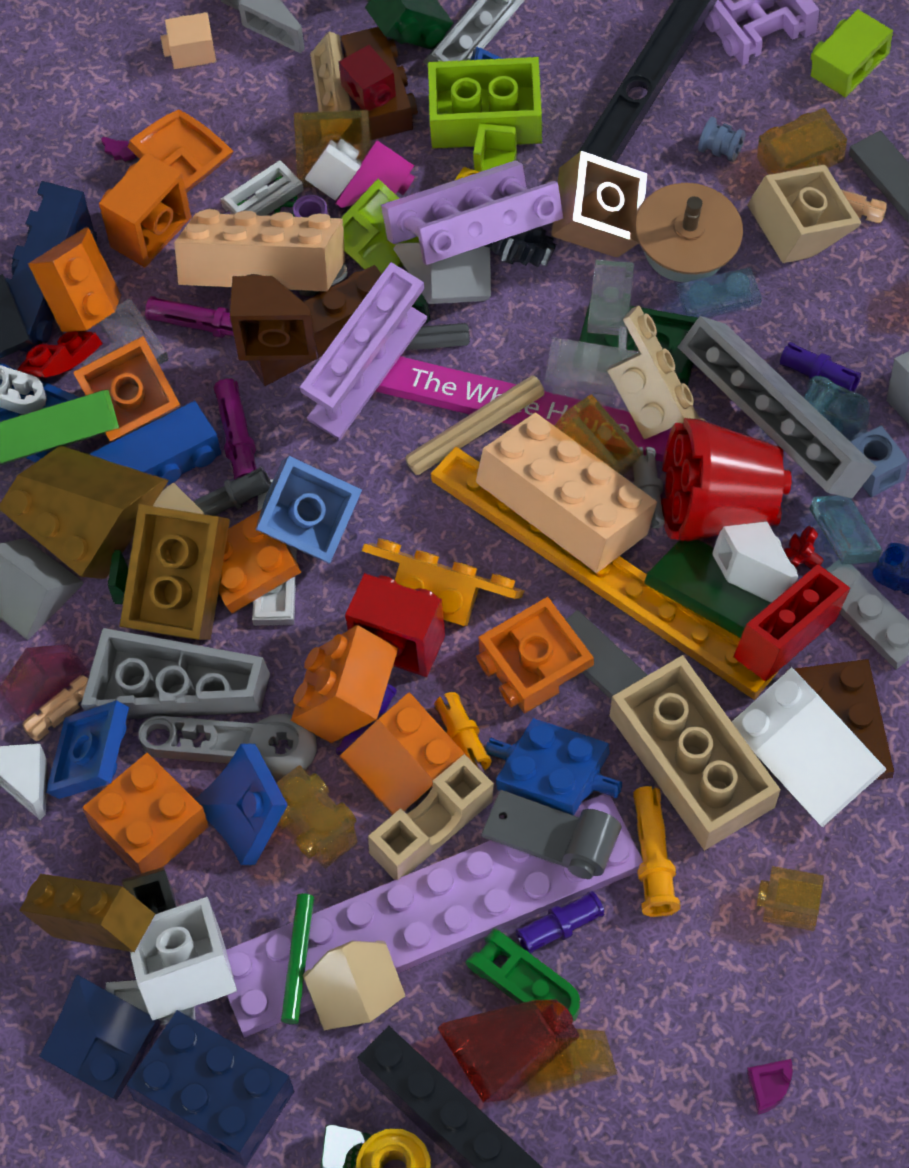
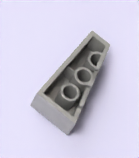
M103 628L81 706L86 711L117 700L129 707L127 719H142L152 716L181 717L260 713L270 672L263 657Z

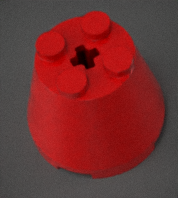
M684 418L683 423H675L667 440L662 464V471L667 472L665 494L668 499L663 498L661 505L665 520L664 528L670 539L692 541L718 536L724 526L768 522L769 526H778L782 516V496L790 493L792 485L790 470H784L783 449L780 446L700 419Z

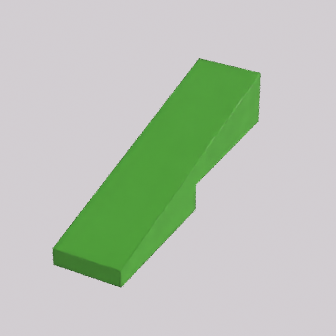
M109 390L99 391L0 422V466L118 429L119 425Z

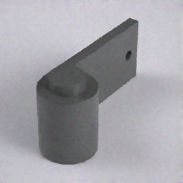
M500 790L481 836L566 867L573 875L579 878L592 879L593 876H601L604 873L622 827L616 818L603 811L585 809L581 812L580 817H576Z

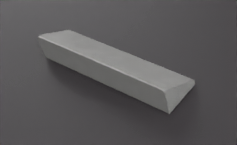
M475 0L448 31L442 41L435 46L422 62L428 65V62L470 60L474 49L477 46L484 49L525 0Z

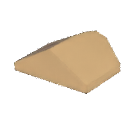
M352 940L328 950L311 970L308 969L303 974L324 1030L369 1023L405 997L385 941L367 942Z

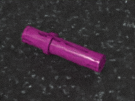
M151 296L147 300L145 318L149 321L154 320L212 332L214 337L223 338L225 335L234 337L228 308L218 307L216 310L161 299L155 296Z
M226 378L217 381L213 388L226 437L224 450L226 457L232 463L235 480L257 469L254 457L256 446L248 433L238 382H234L232 378Z

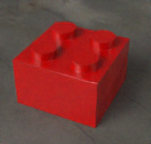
M364 573L345 613L347 630L356 625L361 626L398 648L393 664L394 667L428 677L445 638L442 599L429 590L423 588L414 590L399 585L390 577L382 575L375 577Z

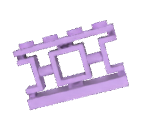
M717 0L704 22L710 32L715 31L722 39L726 53L730 57L735 56L739 63L744 66L749 63V55L753 54L755 57L761 55L762 37L783 28L792 40L799 37V32L804 38L816 33L819 8L812 0H775L781 9L767 15L764 10L774 6V0H741L733 3L732 0ZM750 17L753 21L744 25L742 30L737 22Z

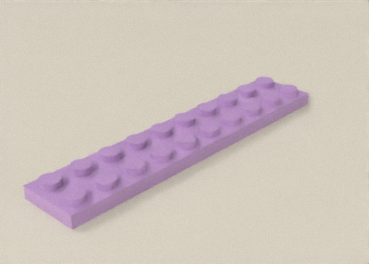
M601 794L582 802L574 815L580 817L583 810L595 809L613 816L621 823V831L605 871L601 876H593L592 879H582L573 875L566 867L490 840L403 876L399 880H393L312 914L305 972L308 969L311 970L328 950L352 940L367 942L385 941L396 972H402L483 938L493 928L502 930L545 912L555 905L559 906L590 891H595L637 873L639 865L643 862L642 857L611 796ZM293 922L226 950L237 992L228 994L227 997L244 1038L281 1022ZM305 980L303 983L300 1014L315 1008Z

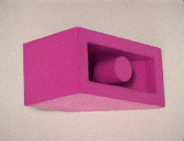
M376 140L362 160L361 167L339 195L334 205L339 208L353 206L377 179L382 181L394 194L398 192L404 195L415 179V176L410 174L414 165Z

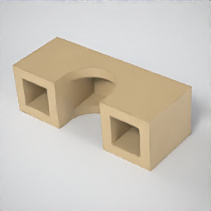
M465 754L462 755L433 780L430 793L416 808L407 814L400 808L368 835L369 854L394 880H399L401 877L408 875L492 803L494 783Z

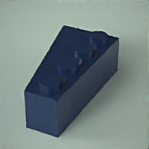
M41 181L37 192L39 196H42L38 212L30 210L25 223L29 227L25 246L17 245L14 251L11 268L13 277L12 279L6 278L33 343L21 349L24 352H29L35 346L42 344V342H48L52 333V322L55 318L28 263L84 228L89 227L97 243V233L93 228L84 192Z

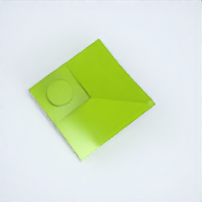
M379 179L370 186L341 219H343L345 252L364 270L375 265L382 274L390 262L400 268L404 265L393 249L396 244L391 243L387 239L381 208L382 204L400 198ZM417 236L399 243H419V237Z

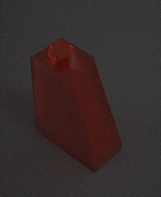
M557 999L533 1000L444 1022L438 1027L439 1032L483 1103L509 1099L580 1037L572 1024L573 1018L571 1013Z

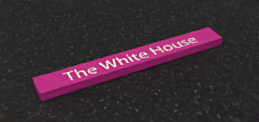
M400 356L375 392L470 415L517 384ZM546 391L542 397L501 422L516 426L536 412L575 441L628 454L635 448L643 447L644 456L647 455L646 447H652L656 451V461L663 462L667 440L672 429L669 428L644 440L630 412Z

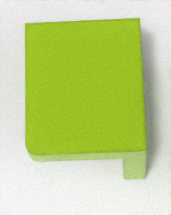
M479 123L473 151L474 170L482 172L515 161L517 156L516 128Z

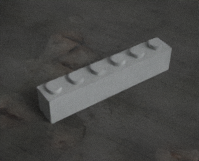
M699 316L678 345V348L827 493L853 499L876 469V466L725 323Z

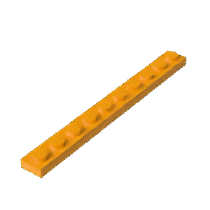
M455 446L431 472V481L753 700L760 695L777 674L775 673L766 682L733 658L740 641L738 636L644 584L647 574L622 557H617L598 573H595L477 484L475 481L480 462Z

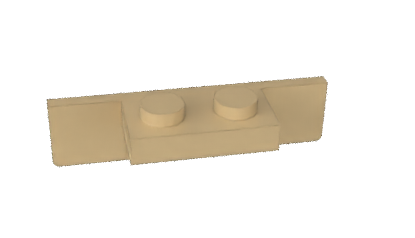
M639 305L632 308L623 318V321L640 352L611 365L607 371L644 440L672 428L675 423H683L684 418L706 421L703 418H699L693 407V396L688 386L684 383L681 384L674 371L675 363L672 355L667 349H662L656 337L657 330L654 321L648 314L643 313Z

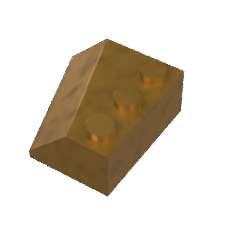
M59 446L17 475L0 503V511L79 576L106 579L110 572L112 554L115 550H121L123 553L134 536L139 504L153 506L169 480L65 446Z

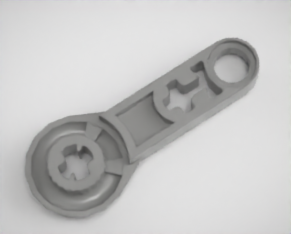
M287 713L273 714L256 723L152 716L146 719L139 729V740L144 752H148L156 758L229 763L240 744H256L268 769L276 780L289 779L303 773L311 765L317 752L315 734L290 721L292 715ZM162 728L170 733L169 739L162 745L155 746L147 742L148 735L155 729ZM181 730L184 739L180 738L181 746L177 747V731ZM198 733H205L206 740L209 741H202L201 747H194L193 741L190 739H196ZM278 740H287L288 746L291 749L285 748V754H277L275 747L272 745L276 744L278 746Z

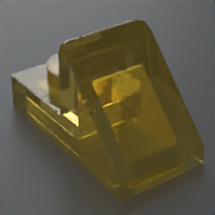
M564 1028L562 1029L561 1040L519 1051V1058L531 1097L617 1075L605 1031Z

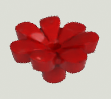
M807 526L802 531L801 536L794 533L789 540L788 545L790 548L783 549L790 563L795 568L799 564L804 563L812 569L817 564L821 566L824 561L814 551L815 547L813 545L818 537V533L811 526Z

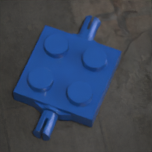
M535 718L531 720L522 737L515 744L510 745L491 737L485 747L487 755L506 760L505 765L496 778L497 790L512 793L573 816L582 801L592 792L597 791L613 798H618V794L622 790V781L601 775V768L610 754L609 743Z

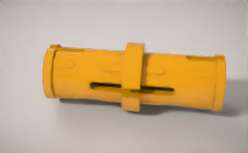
M449 692L444 694L451 707L450 709L448 705H445L441 696L437 698L434 707L447 728L446 733L477 767L475 758L481 763L484 770L488 769L492 761L478 737L479 728L474 720L469 719L458 693Z

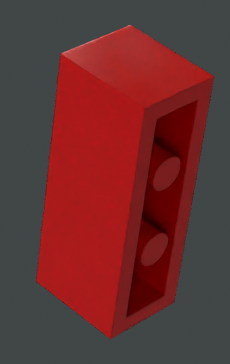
M817 564L746 624L733 658L766 682L837 620L850 587Z

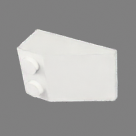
M792 667L732 721L757 757L821 827L826 825L887 770Z

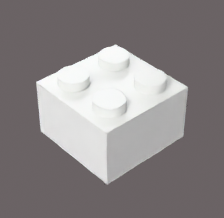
M208 897L155 914L135 952H130L137 985L152 1021L174 1014L177 1010L182 1011L237 992L222 934Z

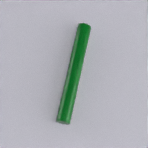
M305 893L298 894L296 899L281 1022L295 1025L299 1022L304 983L303 974L306 967L314 896Z

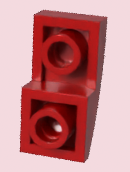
M69 331L58 339L57 345L39 344L27 353L26 360L16 370L35 377L55 376L74 368L86 360L103 343L96 332Z

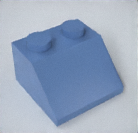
M288 456L280 463L265 497L255 530L330 564L362 489Z

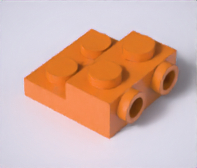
M548 596L478 637L480 654L476 657L481 669L488 677L496 674L502 683L499 686V690L505 702L511 708L518 705L524 714L559 694V686L594 665V657Z

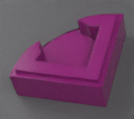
M791 1059L747 1068V1075L758 1115L775 1108L781 1098L787 1094L793 1074Z

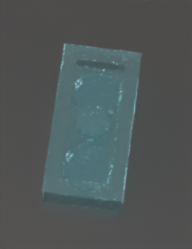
M751 267L677 284V295L686 316L709 318L759 306L762 302V296Z
M839 495L814 497L809 510L841 564L878 562L883 550L852 499Z

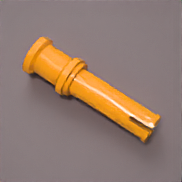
M643 786L633 792L643 861L637 870L638 879L643 882L645 901L641 903L642 913L649 917L670 916L679 911L681 905L680 900L675 897L673 885L676 867L671 860H668L666 834L661 808V792L659 788L655 787L652 789L651 786Z

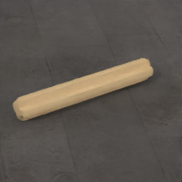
M530 376L407 454L405 459L409 468L415 475H420L442 461L455 446L459 449L542 397L545 393L543 385L536 376Z

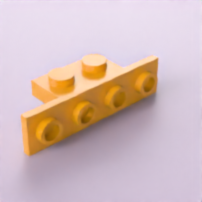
M378 538L377 544L364 543L362 552L399 563L395 581L399 585L414 590L423 588L434 593L438 598L442 599L444 620L462 626H467L479 588L513 599L522 598L525 591L514 587L516 581L514 579L493 573L491 579L477 576V568L454 562L451 568L438 564L439 556L421 550H416L414 556L400 552L401 544Z

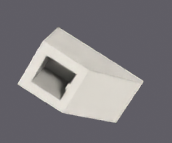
M340 139L338 144L330 140L306 175L305 180L336 201L361 167V160L357 158L359 151L343 139Z
M768 522L724 526L719 532L712 555L727 582L772 603L798 581L795 566L790 563L782 549L779 538L775 536Z

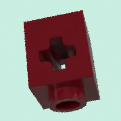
M370 44L338 61L341 86L365 114L376 107L387 104L392 98L396 97L394 72Z

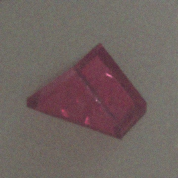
M68 644L25 648L0 686V692L22 721L38 711L39 708L64 688L69 690L71 688L69 684L77 677L84 675L88 678L90 672Z

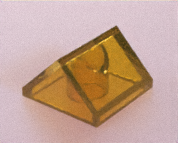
M369 110L294 112L297 178L303 183V188L315 187L306 181L305 177L330 140L338 144L340 139H343L359 151L357 158L361 162L372 147Z

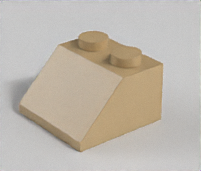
M825 164L765 175L747 204L782 263L813 257L857 229L862 223Z

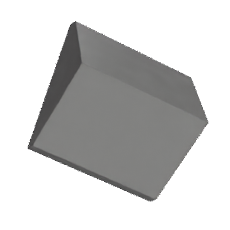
M396 243L393 248L408 273L424 282L422 295L428 304L489 300L491 296L490 247L481 246L428 265L423 263L420 243Z
M26 538L0 543V619L29 640L83 585V581Z

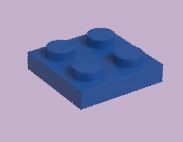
M116 700L64 718L46 790L47 794L61 799L111 784L117 770L116 760L121 740L126 733L125 723L129 711L128 706Z

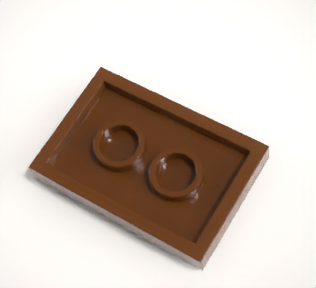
M869 659L795 668L794 670L887 769L876 780L893 778L894 768Z

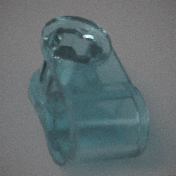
M811 377L807 384L808 390L803 398L849 441L857 433L864 430L868 431L870 404L864 396L836 385L825 377Z

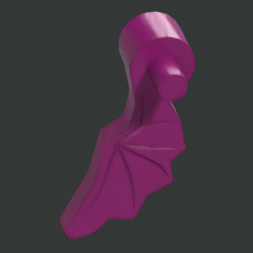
M104 136L101 138L102 144L105 146V153L112 155L115 161L122 159L126 162L137 157L128 148V141L114 140Z

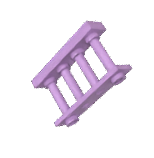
M516 160L381 205L388 241L396 244L418 236L423 263L426 265L563 219L558 182L552 181L527 189L523 164Z
M390 262L301 384V393L317 403L308 415L307 421L340 441L426 322L427 316L412 307L424 290L423 281Z

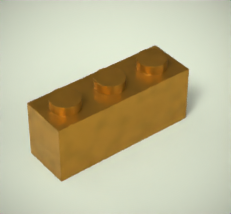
M42 873L30 886L27 897L19 910L54 938L135 952L155 916V913L123 886Z

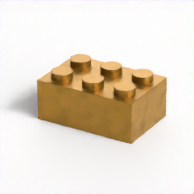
M139 504L119 627L197 640H211L230 519Z

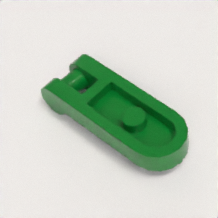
M493 928L484 939L486 942L485 946L479 952L474 951L465 961L468 968L479 977L489 981L541 1022L552 1028L569 1026L579 1015L580 997L573 985L497 929ZM499 955L508 958L501 968L493 963Z

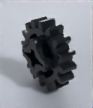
M540 226L484 245V247H490V250L499 255L501 260L513 265L514 262H520L527 266L530 262L532 265L539 267L540 264L545 266L548 264L556 244L553 243L554 238L547 236V231Z

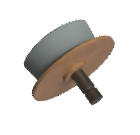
M676 183L656 190L642 203L636 218V235L647 261L656 272L673 281L693 283L711 277L735 256L741 245L743 225L736 207L720 192L696 183Z

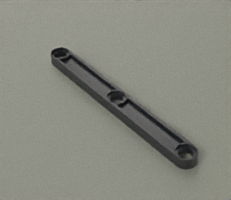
M674 0L578 153L583 151L615 163L617 162L717 0ZM634 87H643L648 91L641 99H633L627 95Z

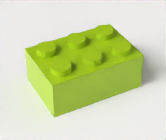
M539 57L428 62L432 149L474 147L479 123L515 127L517 145L542 144Z

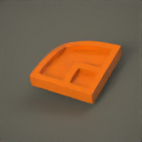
M179 109L142 130L130 139L128 148L139 159L147 152L182 172L186 193L214 172L233 154V150L214 132Z

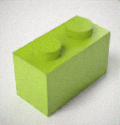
M857 9L847 20L842 19L837 24L833 34L825 42L820 41L815 46L810 57L812 60L811 77L846 98L890 53L893 30Z

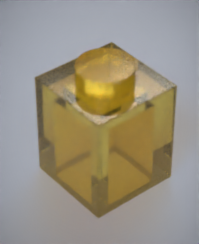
M772 866L770 881L761 880L757 899V906L765 907L763 922L815 931L824 875Z

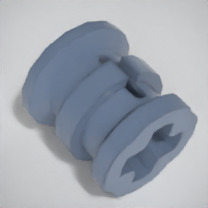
M711 117L702 131L698 151L704 153L707 149H710L713 155L721 157L723 154L727 156L728 161L734 162L743 147L746 133L742 129L734 131L732 126L726 123L720 126L717 124V118Z

